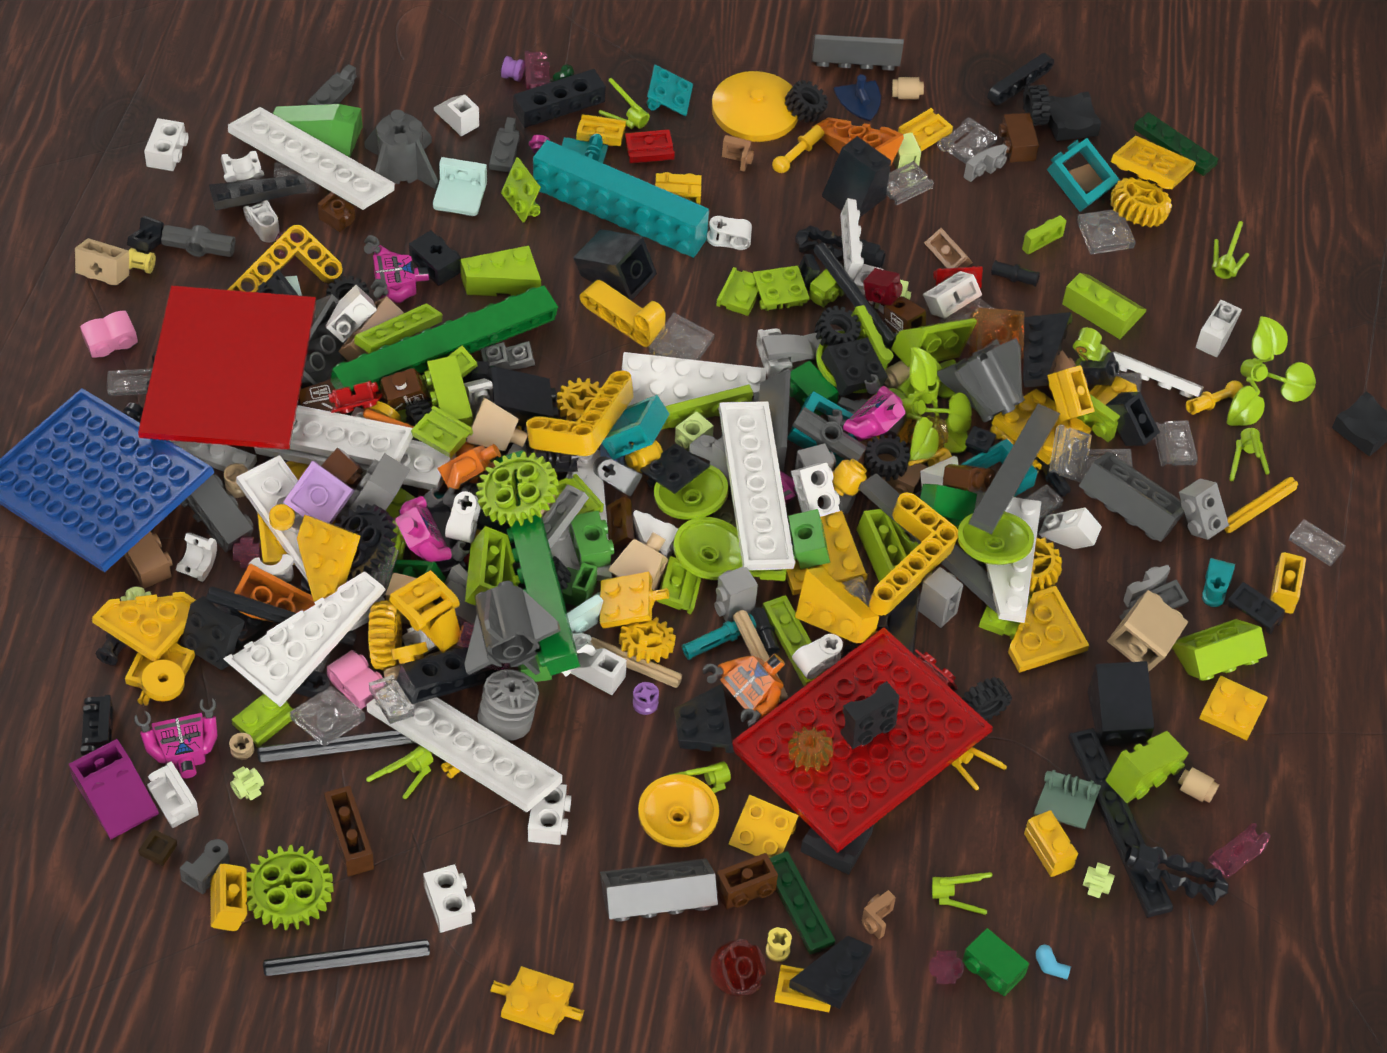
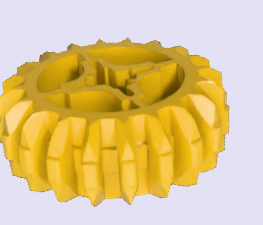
M1133 177L1129 179L1123 178L1122 181H1118L1111 192L1110 205L1114 207L1113 210L1118 212L1120 217L1126 218V221L1140 224L1142 227L1144 225L1152 227L1163 224L1171 211L1172 204L1168 194L1163 192L1162 188H1158L1156 184L1149 183L1148 180L1143 181L1140 178L1134 179Z
M1046 536L1042 539L1036 537L1029 588L1030 596L1034 591L1037 592L1055 585L1061 575L1062 558L1059 557V549H1054L1053 542L1046 543Z
M389 600L374 602L370 608L368 622L370 658L374 669L385 670L399 665L398 659L393 660L391 649L402 647L401 613Z

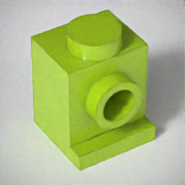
M827 269L811 282L809 298L823 308L830 301H835L838 295L841 297L844 295V291Z

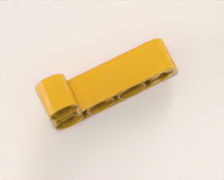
M596 280L579 296L581 303L588 310L643 347L651 345L665 331V311L655 301H651L644 308H641L601 280Z

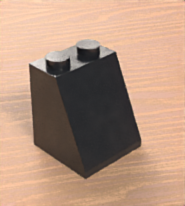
M857 136L842 147L822 197L841 211L847 198L854 199L857 203V210L860 211L859 218L886 198L891 160Z
M600 229L573 257L582 277L593 283L596 280H601L631 301L657 274L645 241L641 236Z
M491 367L493 403L519 419L516 427L521 426L522 431H524L526 422L533 417L558 419V408L553 407V403L556 402V390L551 388L550 378L500 367Z
M1147 661L1096 664L1087 692L1096 734L1100 743L1114 746L1120 743L1142 744L1147 742L1154 730Z

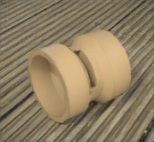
M231 464L226 467L223 473L226 492L228 495H233L234 498L246 496L236 483V477L248 471L247 467L243 464Z

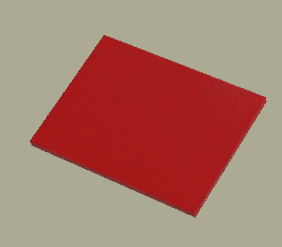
M171 286L139 426V438L290 450L316 307V297Z
M883 627L732 741L734 752L838 853L990 734L993 727ZM887 681L899 695L895 727L887 733L882 732L875 736L868 744L852 749L841 735V729L845 727L843 706L851 701H861L870 697L876 692L879 685Z

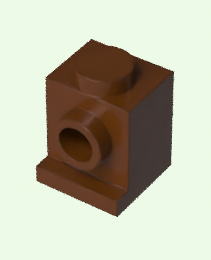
M330 192L318 203L319 219L339 232L350 226L355 220L354 206L333 192Z

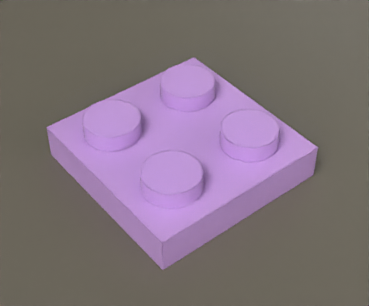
M312 461L283 503L303 517L308 515L332 524L355 490L318 463Z

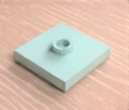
M598 594L567 613L572 634L584 633L597 624L603 600Z

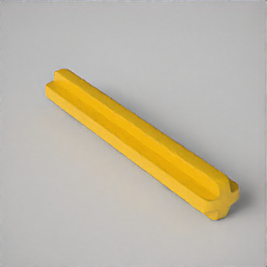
M1288 477L1227 517L1229 526L1224 529L1226 533L1233 532L1295 491L1298 482L1293 477Z

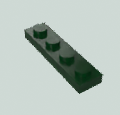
M1146 113L1135 122L1133 129L1156 145L1195 161L1196 164L1193 170L1202 176L1217 165V157L1151 113Z
M786 851L770 857L778 874L776 892L809 955L834 946L835 939L789 852Z

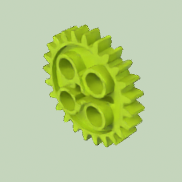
M523 451L521 456L517 457L515 452H513L511 459L504 455L502 457L503 462L499 463L494 460V468L486 467L488 475H480L482 483H477L479 491L476 492L480 508L485 516H490L492 522L498 519L500 525H503L507 520L510 527H512L514 522L518 521L520 526H523L524 519H528L532 523L534 515L541 518V510L549 511L548 503L556 502L553 495L559 494L557 474L555 469L552 468L551 463L545 462L543 456L537 459L536 454L532 453L528 458L526 452ZM515 472H517L518 485L515 481ZM517 493H519V496H520V499H521V505H520V506H518L519 501H518V498H517V496H516Z
M290 845L288 851L284 852L282 847L278 846L277 854L267 850V859L259 855V865L251 863V872L247 873V906L249 911L254 910L255 919L262 916L263 925L272 921L273 929H276L280 923H283L284 929L287 930L289 924L293 923L295 928L299 929L300 921L310 925L309 917L312 916L315 919H319L318 910L326 911L327 906L325 902L332 901L330 894L334 892L333 883H331L333 882L332 873H329L328 864L323 865L322 856L314 859L313 850L304 854V847L301 846L297 852H294L293 846ZM299 870L305 871L302 874H294L296 871ZM269 877H278L273 881L267 880ZM303 894L310 895L307 898H300V896ZM276 900L283 901L280 904H272Z

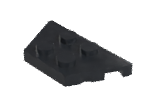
M723 684L674 708L680 748L711 751L713 746L725 748L726 753H734Z

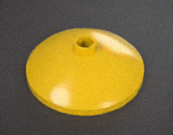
M673 774L655 780L644 790L639 801L638 815L643 829L655 841L670 847H689L702 842L714 831L719 818V804L714 792L701 780L688 775ZM675 818H680V819H682V821L677 822V821H674V819H675Z

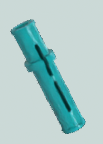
M749 613L748 615L754 627L756 628V622L753 616ZM727 621L723 623L722 627L683 644L682 651L685 657L690 660L724 642L737 640V636H740L741 633L735 621Z

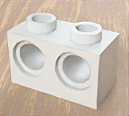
M157 118L144 150L147 167L174 171L176 163L181 161L182 148L188 143V133L185 132L183 122Z
M959 271L924 293L923 296L932 315L946 318L982 296V293L973 274Z
M827 462L791 471L802 512L818 509L821 517L840 511L838 506L840 504L839 495L834 490L832 483L833 472ZM813 472H815L818 477L817 483L815 485L811 481V475ZM820 496L824 499V506L822 508H819L817 503Z
M558 785L531 809L528 825V842L560 845L561 835H567L568 819H564L565 811L570 812L571 796L567 795V785ZM554 800L556 803H548L547 801ZM550 823L553 824V826L546 827L544 826V824Z
M455 864L423 873L424 887L440 933L472 924L471 913L475 912L474 903L471 896L466 897L464 889H467L466 880L463 873L458 874ZM444 884H450V885H452V886L449 887V888H442V887H440V886H442V885H444ZM452 907L460 908V910L455 912L450 911L449 909Z

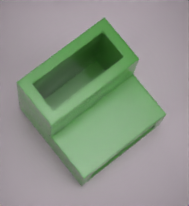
M583 562L579 570L567 567L571 573V581L566 583L568 585L567 589H562L564 603L579 606L590 599L597 586V566Z

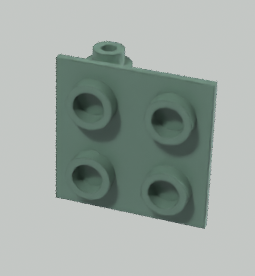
M1052 770V772L1047 771L1044 779L1046 783L1034 815L1037 816L1044 812L1052 811L1058 822L1085 829L1101 785L1094 784L1092 780L1089 782L1079 779L1078 776L1073 778L1071 774L1066 776L1057 773L1056 770Z

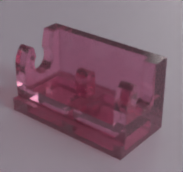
M525 51L526 90L550 83L549 62L537 61L539 58L546 59V53Z
M1256 823L1250 824L1245 831L1224 847L1217 849L1209 857L1208 860L1217 869L1221 870L1226 878H1229L1265 850L1270 835L1266 831L1258 835L1255 831Z

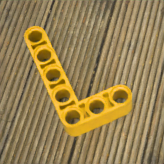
M293 225L228 290L244 291L241 288V283L249 282L253 286V290L250 292H257L258 286L263 282L267 283L273 277V273L278 269L281 270L294 256L301 260L321 281L328 284L334 283V280L339 278L343 268L339 260L304 227ZM290 234H299L302 241L299 243L292 241ZM280 249L284 251L286 257L278 259L274 255V250ZM307 251H317L319 258L311 259ZM266 266L269 269V274L261 275L257 267ZM325 267H333L336 270V275H328L325 272Z
M627 371L612 373L577 422L548 417H533L526 422L529 446L537 450L578 456H588L595 453L634 397L631 373Z
M908 492L902 493L898 497L892 516L899 525L920 540L921 543L874 588L869 601V607L873 613L881 616L892 611L922 582L928 573L932 572L953 551L958 539V529L916 495Z

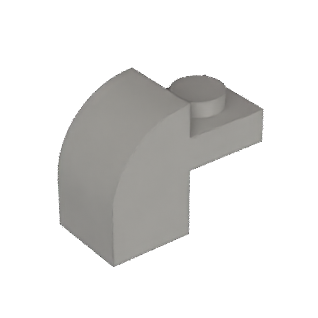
M702 434L690 444L689 452L709 460L710 465L718 468L725 475L728 486H730L723 436L716 440L712 436Z

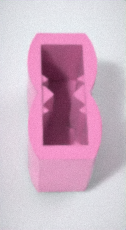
M126 311L114 312L103 319H94L80 326L83 339L92 358L105 357L114 350L128 349L138 342L136 331Z
M351 650L327 666V676L331 683L344 694L351 705L360 711L384 691L385 681L379 672H374L368 668L369 664L363 655H358Z

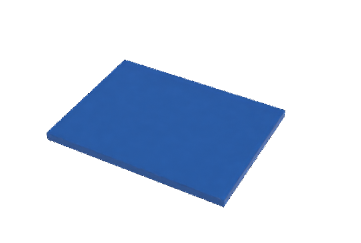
M81 388L0 458V504L98 569L106 572L215 472L212 466L169 440L139 438V422Z

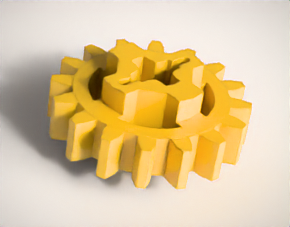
M577 378V383L569 380L568 387L562 385L561 392L557 393V408L560 410V416H566V420L578 421L601 389L599 388V382L591 384L590 378H587L585 382Z
M656 617L654 620L622 626L619 644H621V651H628V658L636 656V662L645 659L646 663L649 664L650 659H654L658 663L660 662V657L667 659L669 653H673L676 635H673V628H667L666 621L660 624Z

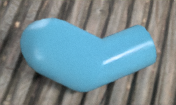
M1045 944L1039 946L1036 951V959L1041 970L1046 974L1068 979L1071 966L1058 963L1050 946Z

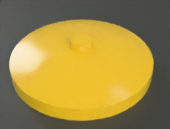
M748 71L732 75L718 85L712 98V113L717 124L728 134L753 142L771 141L786 135L795 127L799 116L796 115L794 117L791 115L793 111H788V106L785 105V97L793 86L781 77L766 72Z

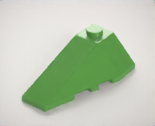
M342 104L276 106L273 112L275 116L349 158L363 128L361 108Z

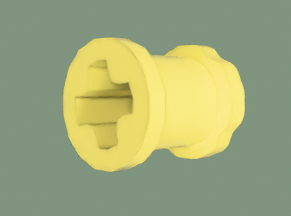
M130 248L129 269L137 268L151 274L156 261L155 253L145 254Z
M776 927L769 932L766 955L770 960L782 962L789 957L792 936L787 929Z

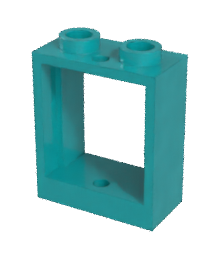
M1088 138L1082 142L1078 140L1067 147L1068 152L1064 155L1060 152L1051 159L1052 164L1047 168V171L1079 212L1112 189L1120 181ZM1079 151L1103 181L1088 194L1083 191L1063 165L1064 162Z
M814 391L805 400L799 412L800 414L805 407L812 412L817 409L827 416H833L832 411L839 409L842 411L843 420L850 419L854 415ZM792 426L787 435L789 441L803 449L817 446L815 440ZM848 433L849 436L858 441L855 435ZM833 452L836 459L835 467H837L845 459Z
M658 395L628 406L603 440L602 444L613 460L654 443L669 416L668 410Z
M1005 439L992 446L988 453L982 452L961 465L989 468L999 461L1003 464L1013 444L1008 439ZM1031 465L1014 497L1035 485L1038 471L1033 465Z

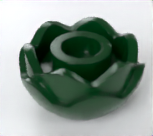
M568 64L563 65L561 70L555 73L553 79L549 81L554 82L575 75L573 67Z

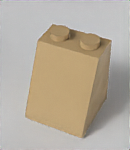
M1147 590L1138 599L1107 642L1132 662L1147 661L1148 671H1150L1167 656L1188 621L1183 618L1179 611L1172 609L1164 603L1159 595Z

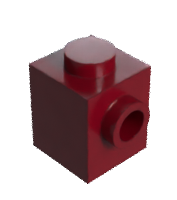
M874 268L863 281L865 296L868 301L891 306L902 294L903 286L899 273Z

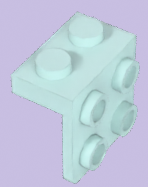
M441 157L440 181L433 201V208L435 210L471 216L477 215L487 185V164Z

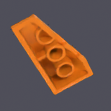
M828 117L816 124L825 133L821 139L839 154L842 147L858 136L889 158L891 165L904 139L903 134L888 127H881L880 130L872 129L870 124L864 123L862 126H855L851 124V121Z
M251 563L234 591L235 594L295 613L301 610L304 612L315 605L312 595ZM243 613L251 618L265 620L247 613Z

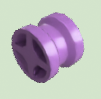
M506 56L502 65L501 77L506 79L511 77L514 81L520 82L524 73L525 61L521 59L516 61L512 57Z
M642 682L634 688L633 708L636 712L642 715H649L657 710L659 704V690L657 686L650 682Z

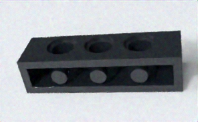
M591 69L513 94V111L524 128L605 102L606 86L596 70Z
M469 646L454 648L449 652L438 655L433 654L424 659L402 664L396 682L410 705L484 684L492 673L505 670L507 663H501L502 667L491 664L468 675L465 669V660Z

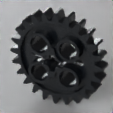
M366 503L364 508L358 505L356 512L349 509V516L345 517L342 515V522L334 524L361 536L347 581H350L364 571L370 576L373 570L378 573V565L380 563L386 564L384 557L392 555L388 549L395 546V543L391 541V539L397 536L393 532L396 528V525L392 523L394 518L376 504L371 506Z

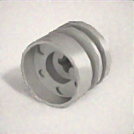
M500 670L492 673L484 684L477 716L478 723L505 740H516L524 737L530 731L533 722L534 710L539 696L538 685L531 677L519 671Z

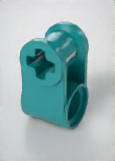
M1210 558L1202 594L1205 604L1211 607H1218L1223 604L1227 589L1231 583L1235 564Z

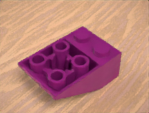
M118 739L69 763L75 785L110 840L159 814L131 759Z

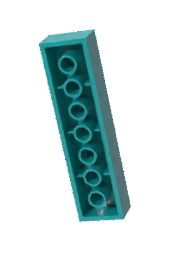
M549 140L544 142L533 157V178L541 187L539 190L541 193L550 195L580 210L587 211L601 219L610 221L622 228L631 230L640 236L647 237L693 258L707 240L709 209Z

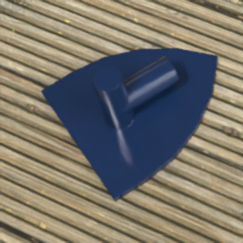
M860 74L857 76L856 84L834 88L840 103L852 114L867 121H871L877 114L881 95L875 80L866 82V76Z

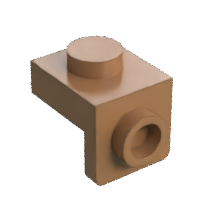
M725 135L722 157L741 161L740 171L745 172L747 164H752L754 151H751L752 141Z
M889 890L881 896L879 894L875 895L863 911L862 923L864 928L878 939L884 936L886 923L882 918L893 911L896 897Z

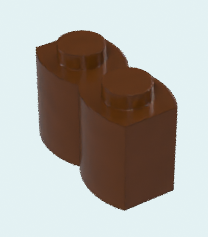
M948 464L944 469L943 486L969 492L986 493L996 476V472L989 468Z

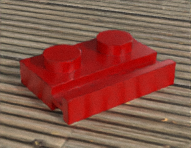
M670 130L625 133V143L630 163L674 160L675 152L673 151Z

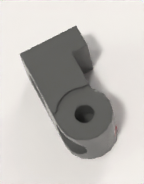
M220 839L209 841L205 846L204 853L193 864L186 861L180 867L181 881L204 894L211 886V878L216 873L219 865L230 863L227 843Z

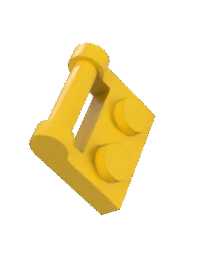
M431 570L391 593L389 600L410 621L411 626L416 631L424 628L425 623L445 611L460 606L458 597ZM439 597L444 600L422 614L417 612V610Z

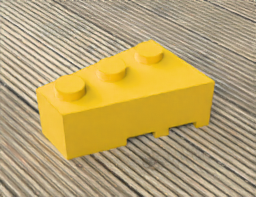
M824 567L806 569L795 618L854 643L865 642L875 634L879 615L873 613L857 596L851 595L845 589L846 586L834 580L828 574L829 571Z

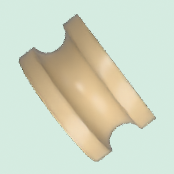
M237 733L232 736L229 742L232 756L239 760L251 757L254 753L252 737L247 733ZM244 743V746H246V748L240 750L238 744Z

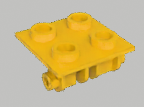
M749 795L729 845L755 856L767 853L770 858L784 852L790 835L796 829V821L799 815Z

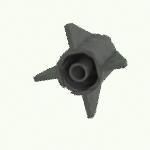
M402 110L392 111L390 115H387L378 123L365 141V148L378 155L375 172L395 184H400V181L406 180L408 183H411L418 179L435 190L438 188V179L424 151L432 143V136L422 126V122L414 116L404 113Z
M1016 338L1001 345L995 339L983 349L973 353V356L970 358H964L956 364L937 371V375L942 383L953 392L963 393L968 397L971 407L978 412L983 422L993 419L996 416L995 414L1000 411L1002 414L1011 412L1016 408L1015 405L1025 400L1022 394L1021 347Z
M503 581L497 587L478 593L475 596L477 616L465 660L466 673L470 675L491 664L502 667L501 663H510V667L524 664L535 675L539 674L540 670L535 658V650L539 649V641L561 631L559 622L523 589L514 586L511 581Z

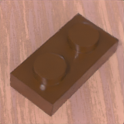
M625 496L606 506L608 539L612 540L615 551L626 546L634 539L631 499Z

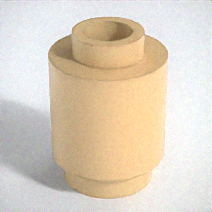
M898 77V79H893L892 97H898V99H919V95H924V82H919V77Z
M901 360L886 368L885 371L888 378L885 381V385L888 388L896 389L910 376V367H907Z
M1193 767L1190 771L1185 769L1178 781L1182 785L1180 788L1182 792L1201 802L1205 800L1210 803L1219 787V784L1214 782V778Z

